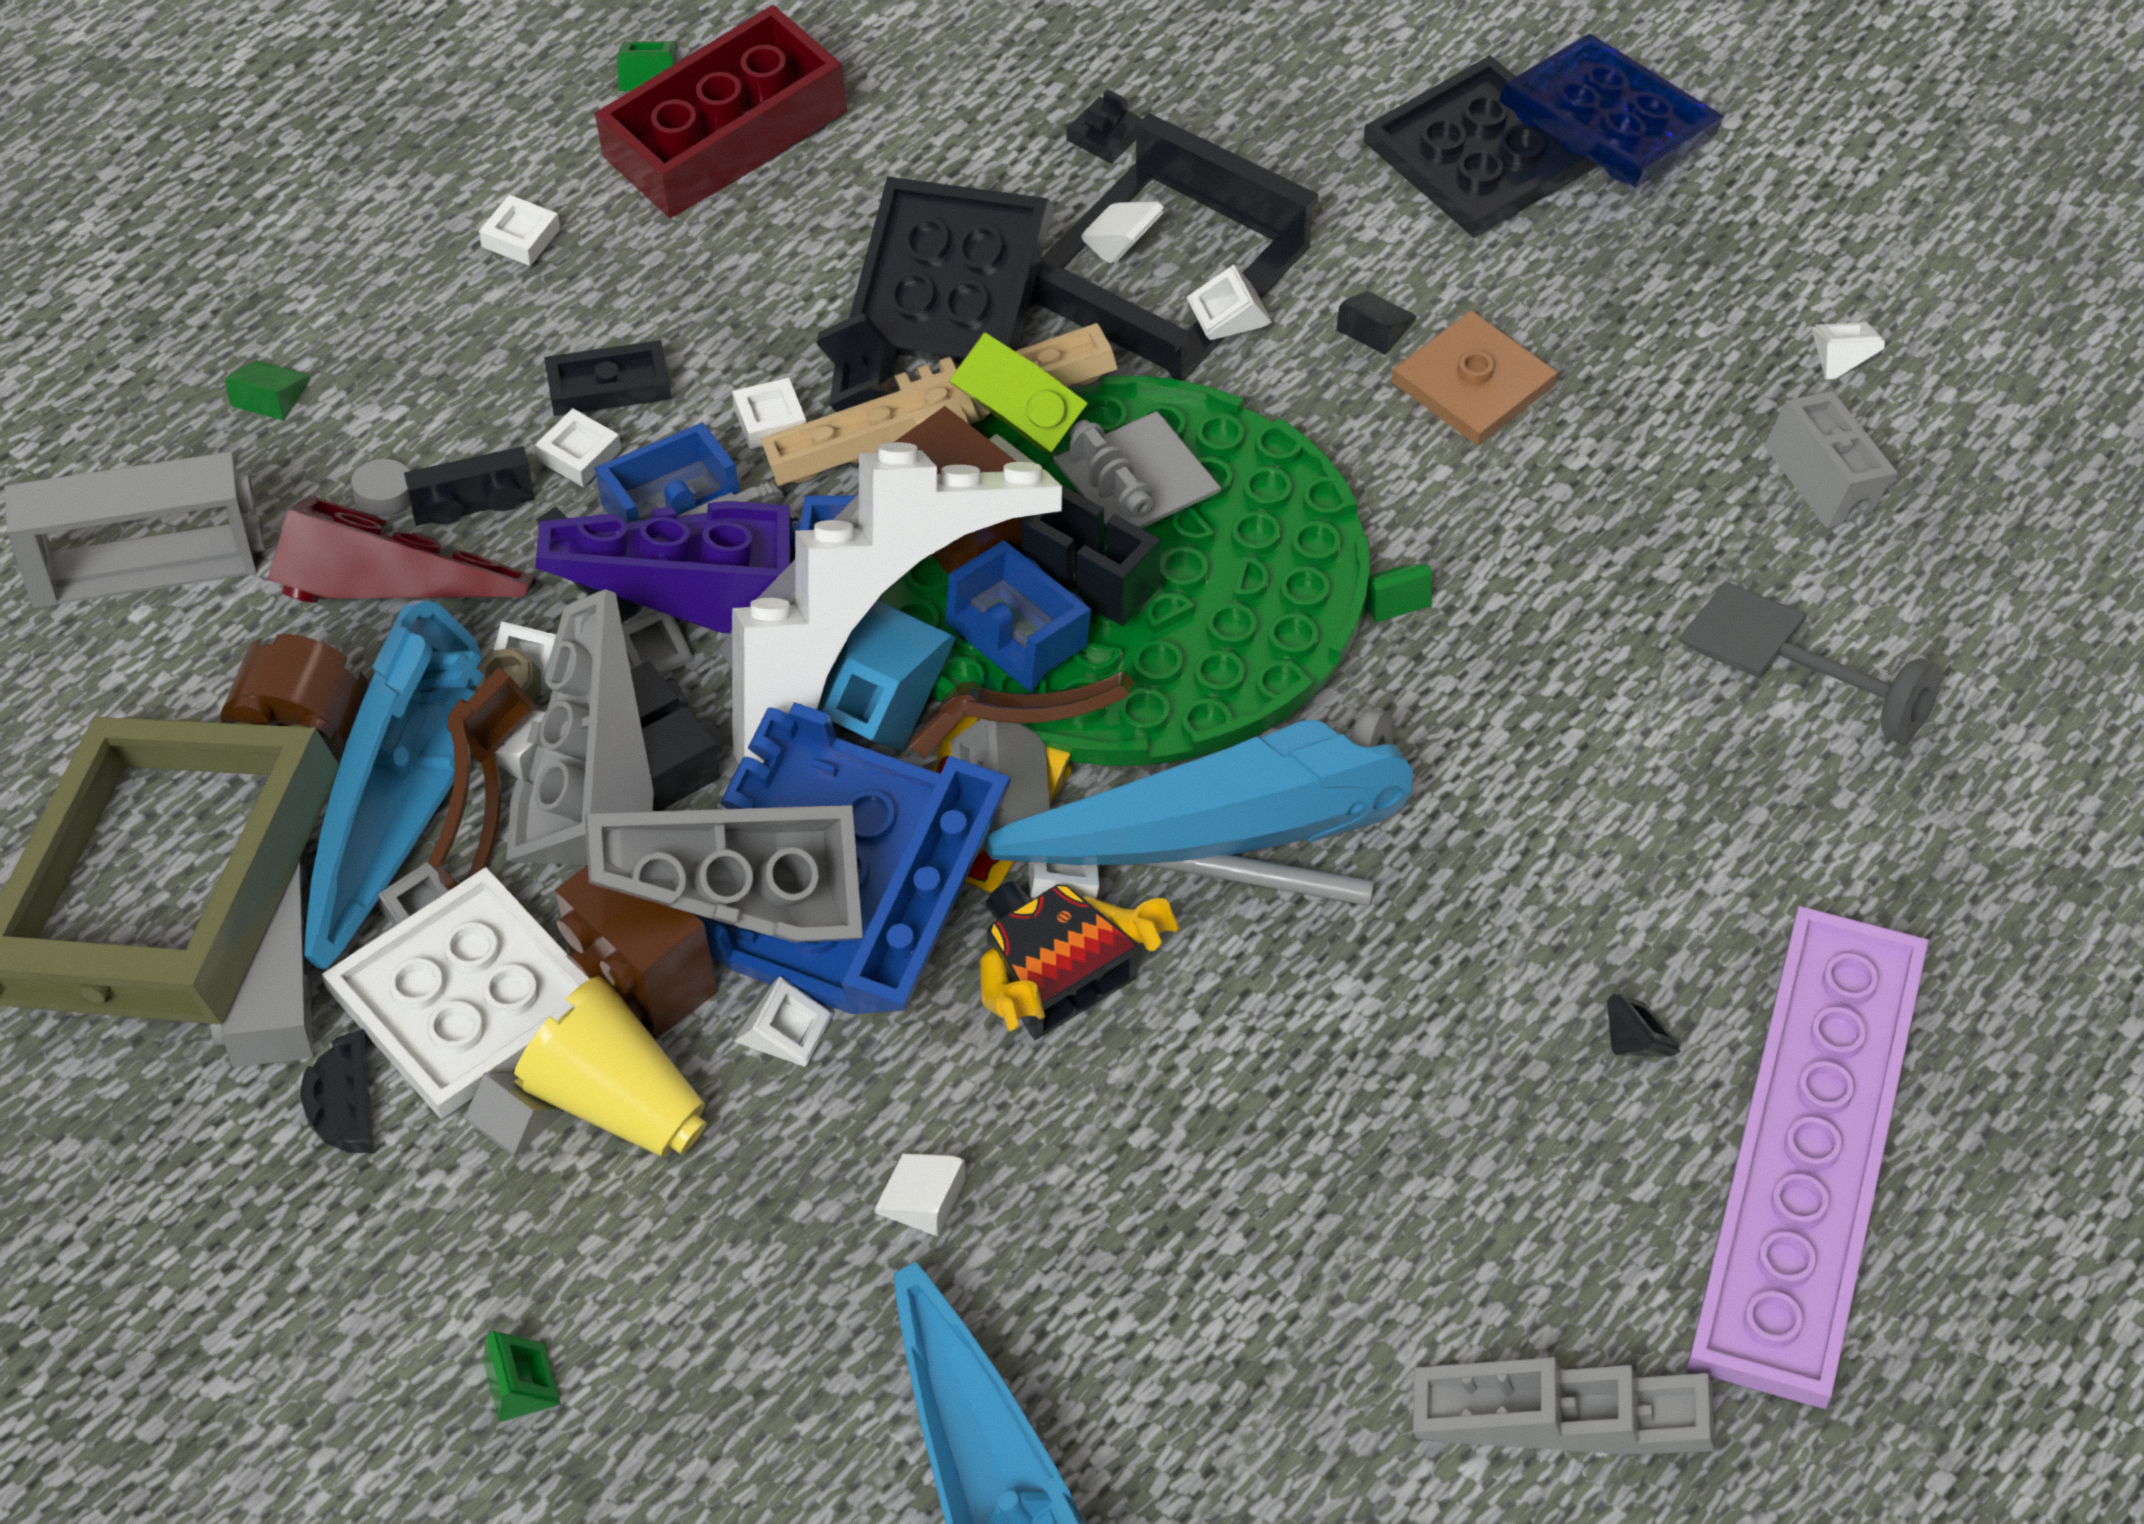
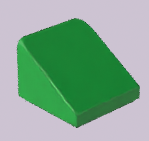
M628 41L621 44L617 54L619 91H631L674 65L676 61V43H673V41Z
M255 360L231 373L225 380V386L231 406L285 421L311 379L308 374Z

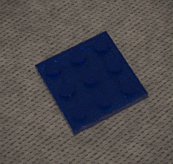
M1591 33L1507 81L1498 100L1513 110L1523 122L1540 127L1559 139L1562 145L1569 151L1586 156L1605 168L1613 179L1622 183H1628L1635 188L1715 136L1724 118L1719 112Z

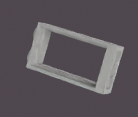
M232 452L4 486L7 534L33 608L257 574L254 552L266 550L260 515L248 516V512H255V501L250 476H238ZM223 506L226 507L230 522L228 525L58 551L52 550L47 533Z

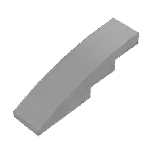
M1555 1357L1415 1367L1413 1434L1416 1439L1438 1442L1609 1454L1715 1451L1713 1388L1708 1373L1636 1378L1632 1365L1560 1370Z

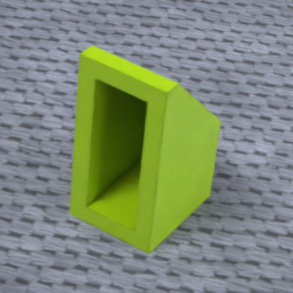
M985 332L948 381L1043 453H1051L1087 405L1086 401L1041 367Z

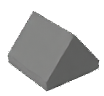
M514 1072L484 1073L465 1115V1120L516 1158L562 1113V1109L524 1092L514 1082L518 1079Z

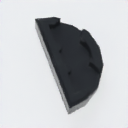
M364 1029L339 1036L331 1042L332 1048L321 1055L313 1067L310 1065L304 1071L300 1091V1099L309 1127L326 1144L348 1153H375L367 1041Z

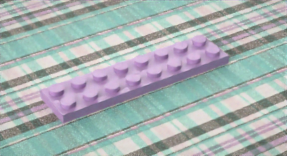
M1798 906L1686 1370L1699 1374L1708 1373L1709 1377L1827 1409L1833 1392L1926 956L1928 939Z

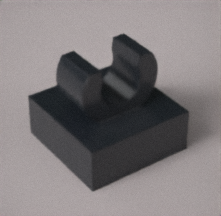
M1107 89L1103 93V98L1099 96L1067 127V141L1112 164L1136 141V125L1142 118L1126 111V98Z

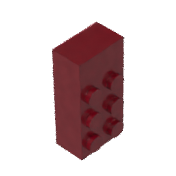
M772 4L594 114L603 157L671 219L734 183L847 112L842 63Z

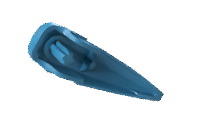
M414 600L402 607L372 666L376 672L364 696L346 742L323 820L311 879L303 957L316 968L327 969L343 952L378 901V893L386 889L453 785L455 772L454 745L452 735L447 729L448 715L460 699L467 702L476 692L474 691L475 685H479L484 675L477 669L482 659L476 639L439 603L427 600Z
M1312 719L1299 721L1264 737H1253L1230 748L1137 781L1009 823L986 836L985 851L990 859L1068 865H1133L1233 855L1301 840L1313 842L1381 822L1397 813L1406 805L1412 792L1413 769L1396 745L1382 744L1375 747H1362L1352 743L1344 734H1337L1330 726L1321 721Z
M916 1261L894 1273L895 1297L920 1425L945 1524H1085L1054 1462L1003 1378L967 1326Z

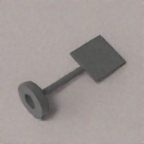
M1728 582L1722 584L1678 638V641L1699 653L1758 678L1762 676L1774 659L1780 655L1885 699L1880 718L1882 732L1890 740L1903 746L1912 740L1928 719L1940 687L1941 667L1927 659L1918 658L1909 661L1899 671L1892 684H1889L1788 643L1805 622L1806 614Z

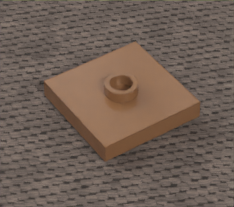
M1470 310L1392 369L1391 382L1478 446L1553 388L1557 383L1558 372Z

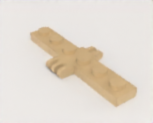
M1098 323L1016 351L1041 367L1066 387L1090 384L1099 379L1102 374L1118 369L1113 350ZM951 357L939 360V373L932 374L928 364L918 367L919 380L911 382L906 372L894 375L899 390L897 392L763 437L760 440L776 484L780 486L789 482L800 483L816 477L821 471L847 462L859 463V453L878 452L879 445L895 442L944 406L969 425L985 419L990 412L948 382L957 369Z

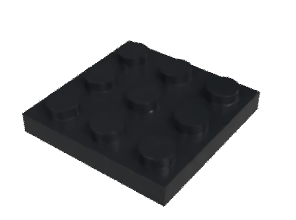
M1491 55L1366 124L1363 139L1364 143L1473 238L1598 166L1602 148Z
M887 176L849 318L861 313L866 314L897 349V354L932 360L951 357L953 363L961 364L984 332L1012 350L1017 351L1053 216L1054 205L1048 198Z

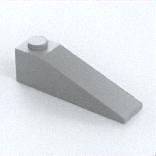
M307 843L222 1025L210 1024L213 1043L215 1046L225 1045L232 1068L314 1058L311 964L303 957L309 906Z

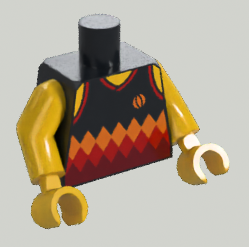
M1014 881L1000 885L990 894L986 901L987 909L997 921L993 922L987 929V952L979 963L982 1004L987 1010L1004 1019L1008 1031L1019 1028L1018 1019L1021 1018L1027 1031L1036 1041L1137 979L1139 947L1137 943L1143 942L1147 950L1154 951L1162 943L1158 933L1163 931L1176 932L1180 929L1169 901L1164 898H1154L1143 902L1136 909H1125L1088 896L1081 897L1067 885H1056L1032 900Z

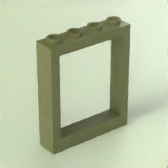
M134 716L124 718L93 717L0 895V1004L17 1008L222 1025L332 790L339 764L317 729L298 724L271 726L253 725L247 722H235L233 724L197 722L191 719H180L178 721L151 720ZM126 766L269 775L186 950L38 939Z

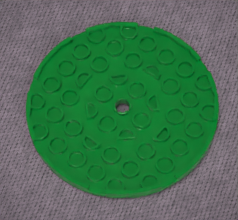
M1111 375L1100 376V385L1068 388L1086 401L1087 405L1051 453H1043L991 413L985 419L971 425L987 439L998 434L1033 462L1041 465L1042 470H1046L1059 484L1079 494L1054 462V457L1070 450L1071 438L1069 431L1072 426L1081 420H1088L1090 423L1099 424L1104 430V434H1107L1157 411L1221 487V492L1141 528L1160 539V588L1124 626L1091 609L1087 646L1046 672L1032 693H1050L1073 689L1100 681L1122 670L1134 680V684L1126 698L1101 709L1066 719L1019 723L1039 735L1040 740L1046 744V747L1071 753L1069 762L1104 766L1152 765L1201 757L1230 748L1260 735L1287 719L1316 695L1331 679L1346 658L1357 637L1366 607L1370 573L1368 539L1364 535V530L1357 514L1356 499L1343 476L1314 443L1285 420L1278 418L1272 422L1262 415L1244 408L1242 398L1205 385L1151 376ZM1104 525L1105 557H1107V527ZM932 555L918 562L881 594V602L956 637L930 693L940 703L944 696L961 682H975L982 688L1000 692L1030 694L1023 686L945 624L949 575ZM1075 588L1072 592L1078 595V589ZM999 599L998 601H996L995 603L991 604L990 606H988V607L985 608V609L987 610V609H989L990 607H992V606H994L995 604H997L998 602H1002V601ZM1009 608L1013 615V632L1027 642V637L1038 630Z

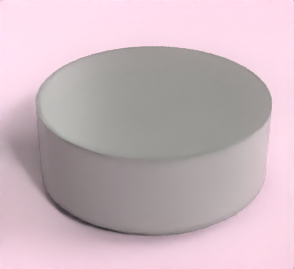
M391 459L373 460L358 467L351 478L353 499L356 506L368 514L378 516L392 515L404 510L410 505L404 472L410 471L409 468L403 463Z

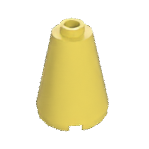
M600 976L588 979L565 999L575 1008L568 1010L558 1021L549 1016L537 1031L515 1067L514 1075L518 1079L514 1082L524 1092L660 1157H665L672 1149L683 1155L697 1141L707 1125V1122L700 1118L705 1108V1103L613 986Z

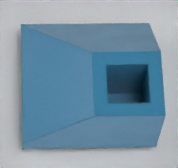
M877 600L847 638L827 676L817 710L830 714L831 721L859 735L903 752L956 637Z

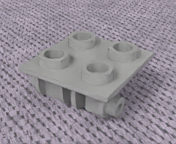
M1157 411L1107 434H1104V430L1099 424L1090 423L1088 420H1081L1075 423L1069 431L1071 438L1070 450L1054 457L1055 464L1079 494L1104 508V525L1106 527L1107 521L1116 514L1137 527L1144 528L1221 492V487Z

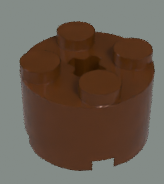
M277 634L273 644L260 646L261 638L253 641L247 648L222 708L221 723L247 722L253 725L271 726L298 724L316 728L334 758L340 764L346 742L369 687L364 674L360 670L356 679L344 668L347 660L345 655L325 643L308 637L293 634Z

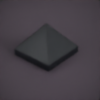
M1615 993L1607 999L1611 1050L1615 1055L1672 1057L1681 1052L1679 1049L1680 1045L1645 1002Z

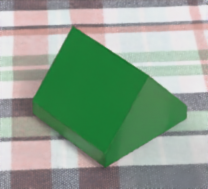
M1425 563L1405 564L1369 575L1366 607L1375 623L1431 606L1432 572L1430 565H1425Z
M494 1330L486 1335L483 1363L499 1422L560 1405V1398L544 1343Z

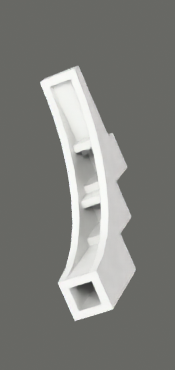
M902 442L884 443L879 445L878 452L859 453L858 528H853V524L846 521L827 520L815 523L814 530L795 531V605H789L787 600L780 598H760L751 601L750 607L732 608L733 755L738 764H740L743 757L754 758L763 764L764 760L750 751L748 746L767 708H776L788 714L793 703L796 702L817 710L827 676L847 638L884 591L922 559L966 534L1012 518L1061 511L1062 485L1046 470H1042L1041 465L1031 462L1007 463L1004 465L1003 472L981 473L978 467L971 465H948L941 468V474H937V466L922 450H917V446L914 444Z

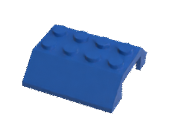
M796 702L793 703L788 714L776 708H767L748 746V749L763 759L764 762L762 764L754 758L743 757L720 804L727 809L852 805L863 938L860 940L793 943L696 915L705 925L710 956L732 971L770 985L778 977H782L815 1001L850 1014L905 1011L1011 783L1010 776L952 756L948 757L941 774L836 738L830 714Z

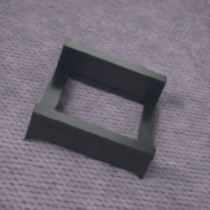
M1148 113L1136 125V163L1042 256L1030 301L1083 328L1098 323L1107 340L1166 369L1173 379L1185 381L1225 337L1209 340L1198 320L1187 331L1065 270L1064 268L1087 245L1081 237L1082 233L1108 206L1114 203L1130 202L1154 179L1273 240L1242 273L1253 285L1261 300L1310 248L1312 208L1318 203L1319 194Z

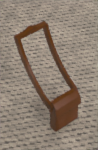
M500 667L491 674L467 702L460 699L448 715L447 729L452 735L455 760L453 792L439 840L428 861V864L438 872L440 883L448 890L459 885L442 866L455 841L464 814L469 791L470 754L482 764L485 778L486 802L479 846L466 879L488 866L496 840L501 809V781L495 752L501 747L502 742L537 707L515 681Z
M1122 670L1100 681L1077 688L1050 693L1030 694L1000 692L982 688L975 682H961L944 696L940 706L916 728L910 748L925 759L965 715L989 721L1036 723L1066 719L1092 712L1126 698L1130 693L1134 680Z

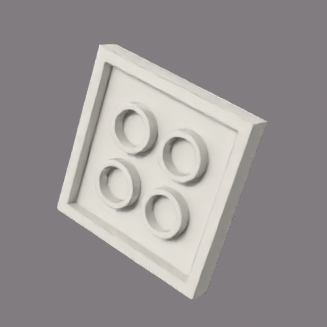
M487 867L322 973L325 988L357 1025L364 1029L365 1034L441 1120L474 1097L484 1073L512 1072L515 1070L525 1048L549 1016L558 1021L568 1010L575 1008L565 999L589 979L566 957L567 953Z

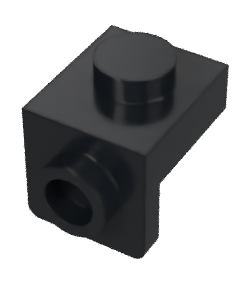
M858 314L818 333L817 345L835 364L829 404L835 412L892 394L897 349L866 314Z

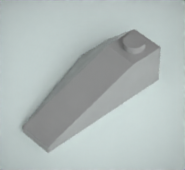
M607 589L564 606L544 678L547 686L552 689L547 711L541 722L532 721L527 742L537 745L528 780L516 779L511 797L506 861L588 864L585 815L587 813L653 811L654 790L616 593Z
M852 805L587 813L585 815L589 884L793 943L846 941L863 938Z

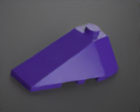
M721 501L708 503L707 513L676 516L673 507L653 509L651 519L625 522L614 514L539 521L535 568L599 591L607 589L616 593V596L720 633L730 634L732 631V608L750 607L751 601L756 600L790 565V505Z

